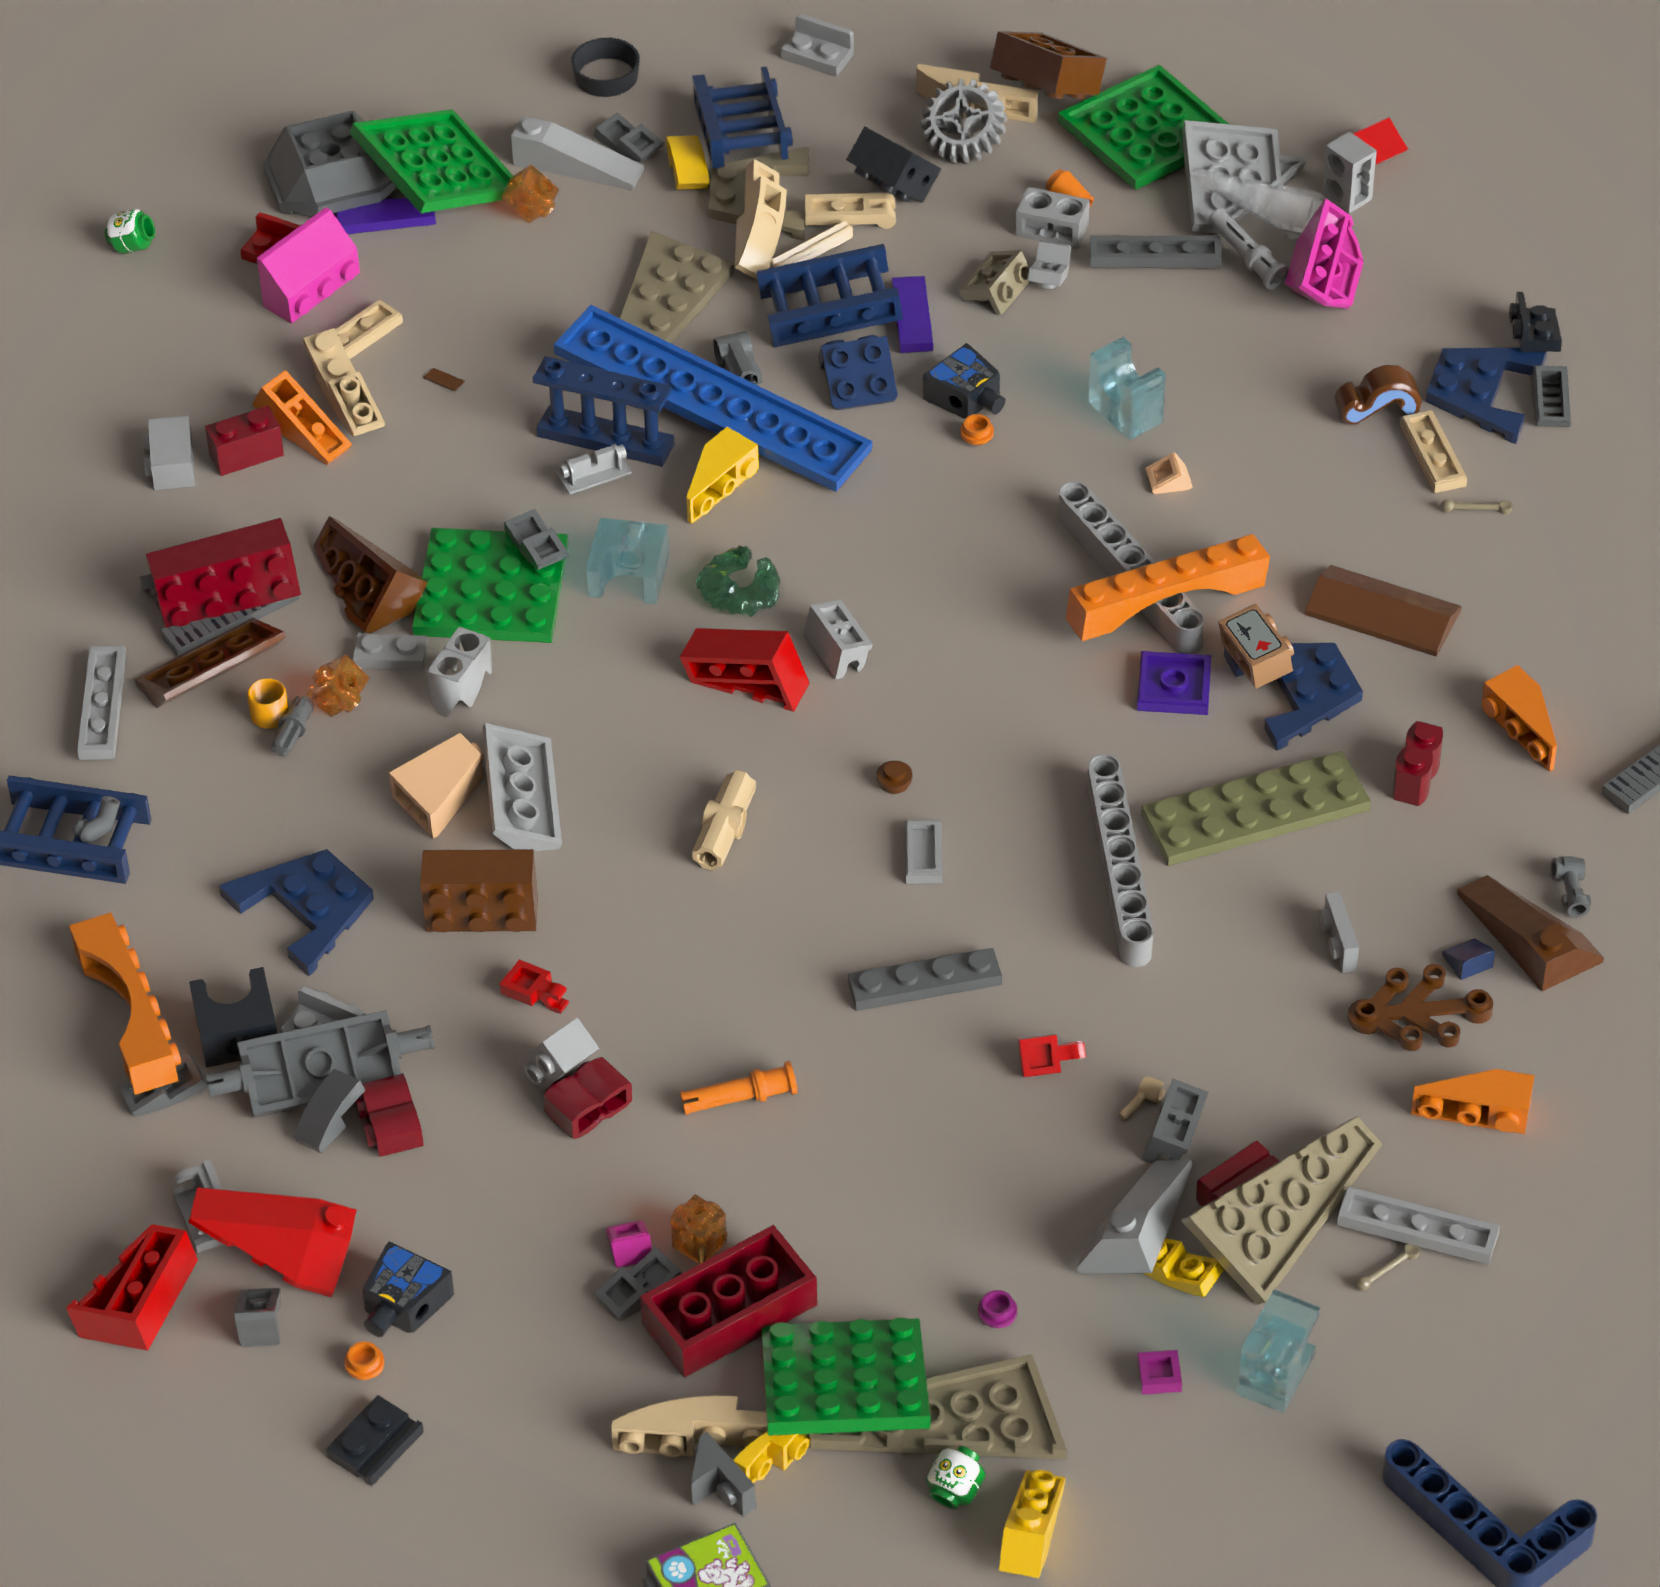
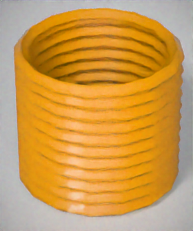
M271 678L261 679L249 687L247 697L252 722L258 727L265 729L278 727L280 718L286 715L289 710L286 688L283 683Z

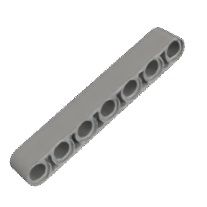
M1071 481L1060 487L1058 517L1060 522L1109 577L1156 563L1088 486L1078 481ZM1183 592L1159 600L1140 611L1177 652L1193 654L1202 648L1204 616Z
M1099 754L1092 757L1088 762L1087 793L1114 932L1121 961L1131 967H1141L1152 959L1153 924L1121 765L1116 757L1109 754Z

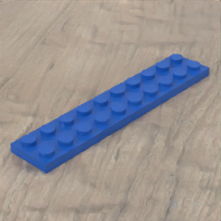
M590 305L554 343V354L570 362L672 386V391L663 406L664 408L717 434L726 427H729L758 444L759 455L835 492L838 491L872 451L873 441L593 305Z

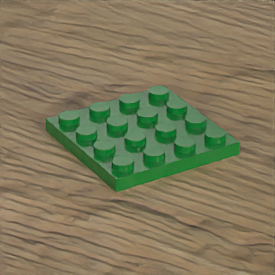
M1160 64L1099 93V95H1094L1059 112L1058 121L1135 190L1185 166L1182 126L1185 120L1229 124Z
M453 109L356 122L352 124L349 134L420 213L520 198L524 190L523 185Z
M431 528L422 578L428 583L416 605L412 626L413 635L451 638L456 629L462 627L490 637V640L552 643L566 558L537 570L517 549L506 531ZM557 534L566 550H568V534Z
M899 1317L890 1320L857 1319L843 1322L817 1321L814 1323L796 1324L781 1322L762 1329L768 1436L930 1429V1408L920 1318L907 1319Z

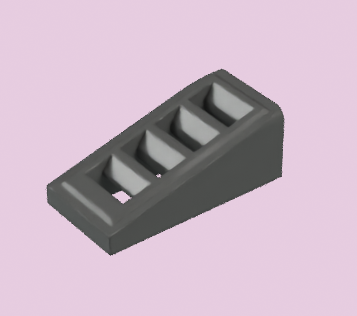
M1533 366L1530 378L1536 426L1570 427L1571 416L1567 366ZM1542 385H1557V388H1542ZM1543 395H1559V397H1543ZM1543 404H1560V407H1543ZM1544 413L1561 414V417L1544 416Z

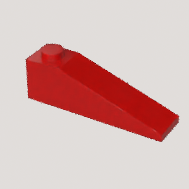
M197 1187L188 1223L227 1247L236 1246L253 1256L251 1261L260 1267H263L265 1264L284 1275L283 1281L293 1287L332 1298L351 1240L357 1209L318 1198Z

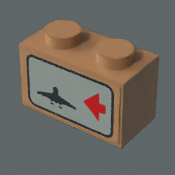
M1256 603L1218 621L1222 645L1255 689L1293 671L1291 656L1294 655V650L1289 639L1278 634L1276 624L1269 613L1264 615Z

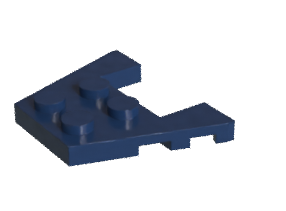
M1520 347L1442 348L1426 392L1425 402L1460 419L1467 416L1480 422L1481 429L1490 433L1494 429L1505 434L1506 441L1517 444L1524 424L1525 414L1498 409L1492 406L1505 371L1531 376L1533 366H1544L1547 352H1521Z
M1335 642L1291 643L1294 650V655L1291 656L1293 671L1276 680L1294 711L1266 718L1264 723V729L1276 751L1288 746V740L1297 735L1303 737L1311 732L1312 726L1321 720L1326 719L1329 721L1362 701L1363 690ZM1224 647V657L1235 677L1245 675Z
M328 849L223 883L219 886L220 895L240 914L269 895H273L311 930L310 933L287 947L288 958L308 976L313 974L318 968L317 962L324 954H329L336 946L335 940L343 930H349L374 899L373 889Z

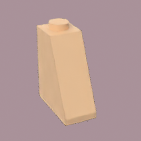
M459 733L389 772L392 797L432 838L440 835L482 780V761L484 756L481 749L476 743H470Z

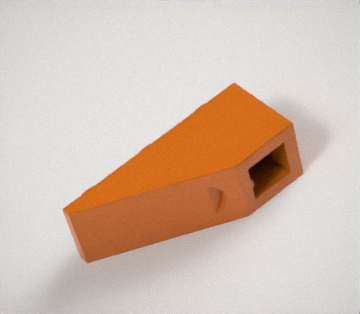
M1519 665L1484 682L1481 707L1487 716L1494 718L1512 739L1517 740L1529 752L1535 761H1539L1549 772L1554 770L1557 743L1540 685Z
M1493 1069L1414 1086L1411 1115L1422 1116L1427 1119L1457 1122L1467 1126L1497 1129L1508 1133L1525 1134L1535 1075Z

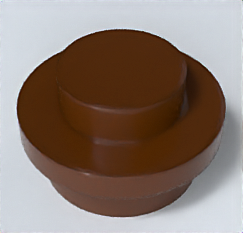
M892 760L885 762L877 770L879 785L885 792L890 794L904 792L913 779L911 767L902 761Z

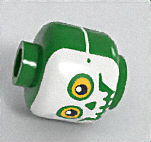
M139 209L111 215L105 228L107 243L120 254L145 250L150 246L152 239L155 237V225L152 218Z
M958 1446L957 1450H941L926 1475V1485L930 1489L929 1496L939 1504L954 1510L958 1506L970 1505L986 1475L985 1470L978 1463L980 1456L964 1446Z

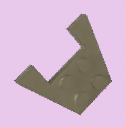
M809 147L788 150V159L782 160L780 152L728 162L725 163V167L713 168L710 185L709 218L736 224V220L744 214L746 165L753 159L775 170L779 175L808 176ZM785 210L781 231L792 233V238L804 240L805 211Z

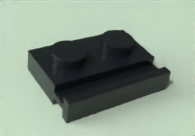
M377 1395L326 1448L327 1458L356 1477H363L367 1480V1484L373 1486L423 1434V1423L419 1420L415 1422L409 1418L408 1413Z

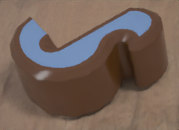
M1382 365L1374 368L1364 376L1358 387H1354L1353 382H1347L1339 387L1335 393V402L1341 420L1346 424H1359L1394 401L1398 403L1407 415L1418 413L1422 403L1414 377L1410 372L1397 365Z

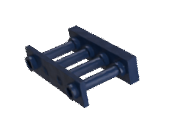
M767 66L761 67V83L714 89L713 86H708L705 74L692 76L694 105L712 169L725 167L724 154H729L730 150L778 145L781 159H788V146H793L791 127H785L776 98L778 97L776 78H770ZM763 96V99L721 105H718V102H715L721 100ZM760 112H768L769 115L723 121V118H720ZM773 129V132L729 138L725 135L728 133Z
M874 245L756 271L761 299L772 297L776 311L775 314L768 315L774 348L903 320L897 287L885 289L881 273L889 272L885 245ZM868 276L872 292L853 296L849 280ZM836 283L840 299L821 303L817 287ZM804 290L808 306L789 310L785 294Z
M547 356L543 358L532 380L535 384L549 387L550 405L536 427L537 437L594 451L609 447L615 443L617 446H624L627 459L661 467L664 466L675 445L674 435L658 430V413L661 412L668 399L672 386ZM563 390L580 394L582 413L564 409ZM594 398L612 402L613 420L595 416ZM626 405L644 409L645 428L627 424Z
M8 776L7 785L11 804L14 807L4 830L0 831V865L126 884L130 870L126 849H123L131 826L133 823L150 825L152 820L146 795L37 780L30 777ZM104 796H111L120 801L115 818L118 822L108 846L88 844L82 842L76 836L73 841L53 839L64 812L83 815L82 819L91 821L97 817ZM29 807L49 810L38 836L18 833Z

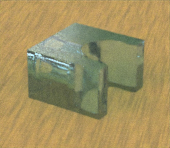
M1123 336L1090 354L1089 404L1131 440L1163 423L1166 373L1157 367L1139 376L1131 359V343Z
M600 518L586 565L588 597L601 598L604 594V587L609 580L620 575H632L642 580L644 603L657 604L670 556L668 525Z
M1275 1289L1273 1290L1241 1348L1239 1396L1279 1412H1285L1315 1356L1316 1346L1307 1343V1340L1318 1320L1320 1307Z

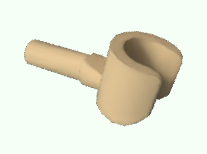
M1153 1077L1142 1079L1138 1094L1118 1113L1119 1117L1122 1120H1126L1146 1099L1158 1104L1165 1094V1089H1163L1164 1082Z

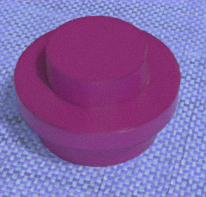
M990 1291L978 1304L979 1319L982 1323L992 1328L1007 1327L1017 1317V1304L1011 1295L1005 1291Z

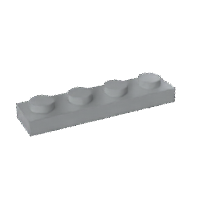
M90 646L77 748L79 760L115 759L127 656L125 646Z
M1349 1186L1337 1221L1338 1226L1488 1265L1490 1264L1500 1225Z

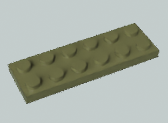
M1342 750L1142 805L1141 815L1167 865L1171 866L1370 811L1371 800Z

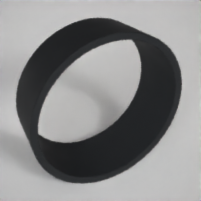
M608 37L597 38L583 43L572 54L571 64L576 83L580 89L588 94L599 97L617 96L630 90L637 82L640 55L637 49L627 41ZM599 59H617L632 67V70L626 75L610 80L593 79L580 73L585 65Z

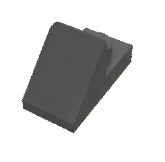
M280 1288L246 1289L240 1291L234 1315L242 1347L280 1344L278 1315L281 1306Z
M708 1432L700 1435L692 1473V1504L699 1503L717 1491L727 1506L733 1505L742 1516H745L756 1509L755 1485Z

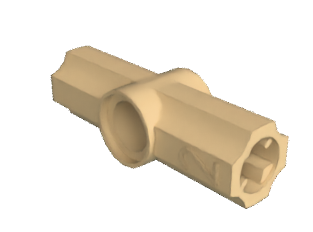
M735 770L731 774H726L715 801L710 800L706 805L702 820V831L692 851L693 860L700 864L701 868L714 871L715 868L722 867L733 840H739L742 836L746 823L747 808L756 790V780L749 777L747 772Z

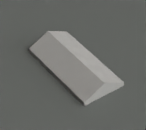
M484 723L482 729L492 834L513 849H534V851L560 849L562 837L551 738Z

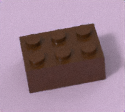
M998 31L990 68L1001 72L1003 79L1010 81L1021 80L1026 88L1034 90L1043 89L1045 90L1044 95L1048 97L1063 99L1064 94L1072 98L1085 99L1086 95H1099L1107 58L1042 32Z
M534 849L423 850L420 887L426 932L536 931L538 889Z

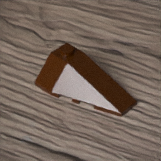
M331 516L326 520L313 545L326 573L331 574L336 583L334 590L337 596L343 598L347 606L344 609L347 618L369 634L411 614L428 583L412 569Z
M1489 875L1457 889V895L1541 991L1549 989L1604 961V957L1583 933Z

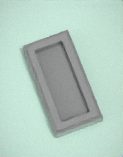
M941 820L905 821L906 884L943 883Z

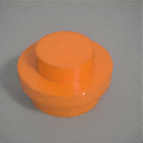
M973 414L964 420L960 428V435L969 444L981 445L993 438L994 427L988 417L981 414Z
M362 1341L350 1347L345 1356L344 1364L347 1373L351 1377L358 1380H368L381 1373L385 1361L382 1351L375 1344Z

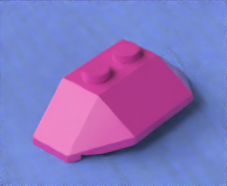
M1327 199L1322 201L1296 241L1285 284L1294 292L1299 293L1311 302L1323 306L1346 309L1352 306L1364 262L1358 239L1352 229L1354 224L1351 215Z

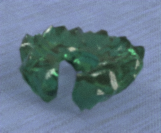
M739 545L737 548L733 547L728 549L727 552L715 555L699 572L695 583L704 601L709 602L712 608H718L721 611L727 610L731 615L747 613L752 617L759 609H771L776 604L780 596L779 585L781 579L774 563L765 557L757 560V571L754 575V581L749 586L740 588L728 576L735 571L746 569L752 558V552L748 546L743 547Z

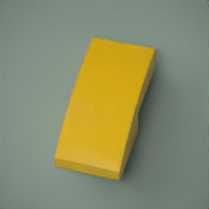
M698 135L666 136L670 168L673 167L676 190L708 189L710 184L708 169Z
M1165 1238L1152 1273L1143 1274L1179 1291L1205 1297L1224 1270L1215 1258L1187 1253L1182 1241Z
M767 1431L744 1448L733 1461L754 1483L757 1479L762 1480L768 1474L772 1464L784 1471L794 1459L799 1460L808 1448V1434L768 1436Z

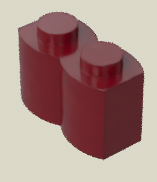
M1416 721L1408 729L1405 747L1398 754L1395 764L1394 800L1420 806L1427 799L1431 779L1437 774L1440 766L1443 741L1442 727Z
M604 1057L586 1061L578 1067L574 1076L557 1080L547 1088L543 1095L544 1112L571 1138L576 1139L592 1131L602 1120L611 1118L626 1108L632 1101V1083Z
M404 1073L362 1083L365 1091L355 1101L359 1119L366 1118L368 1124L363 1125L368 1148L375 1146L378 1156L382 1157L424 1146L420 1121Z

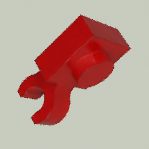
M520 959L499 984L502 995L529 1006H533L539 999L551 1011L562 1013L569 1004V1000L562 998L567 988L560 983L552 982L550 971Z
M1056 1034L1017 1039L1022 1077L1060 1073V1061L1086 1058L1084 1042L1073 1041L1058 1044Z

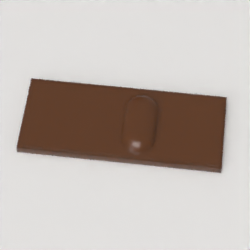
M436 368L431 369L423 377L453 391H456L465 382V380Z

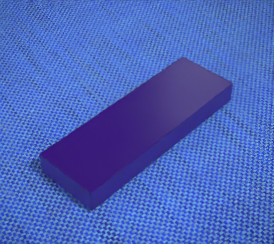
M408 198L382 200L381 202L337 212L338 221L347 234L436 224L435 211L420 213Z
M925 276L892 278V288L897 287L900 296L903 320L896 321L900 353L933 351V336Z

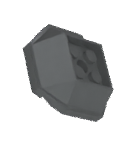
M354 110L284 127L263 163L264 174L280 213L292 214L296 212L302 215L314 216L325 207L330 209L332 213L381 202L395 188L398 189L392 180L349 134L353 123L365 121Z

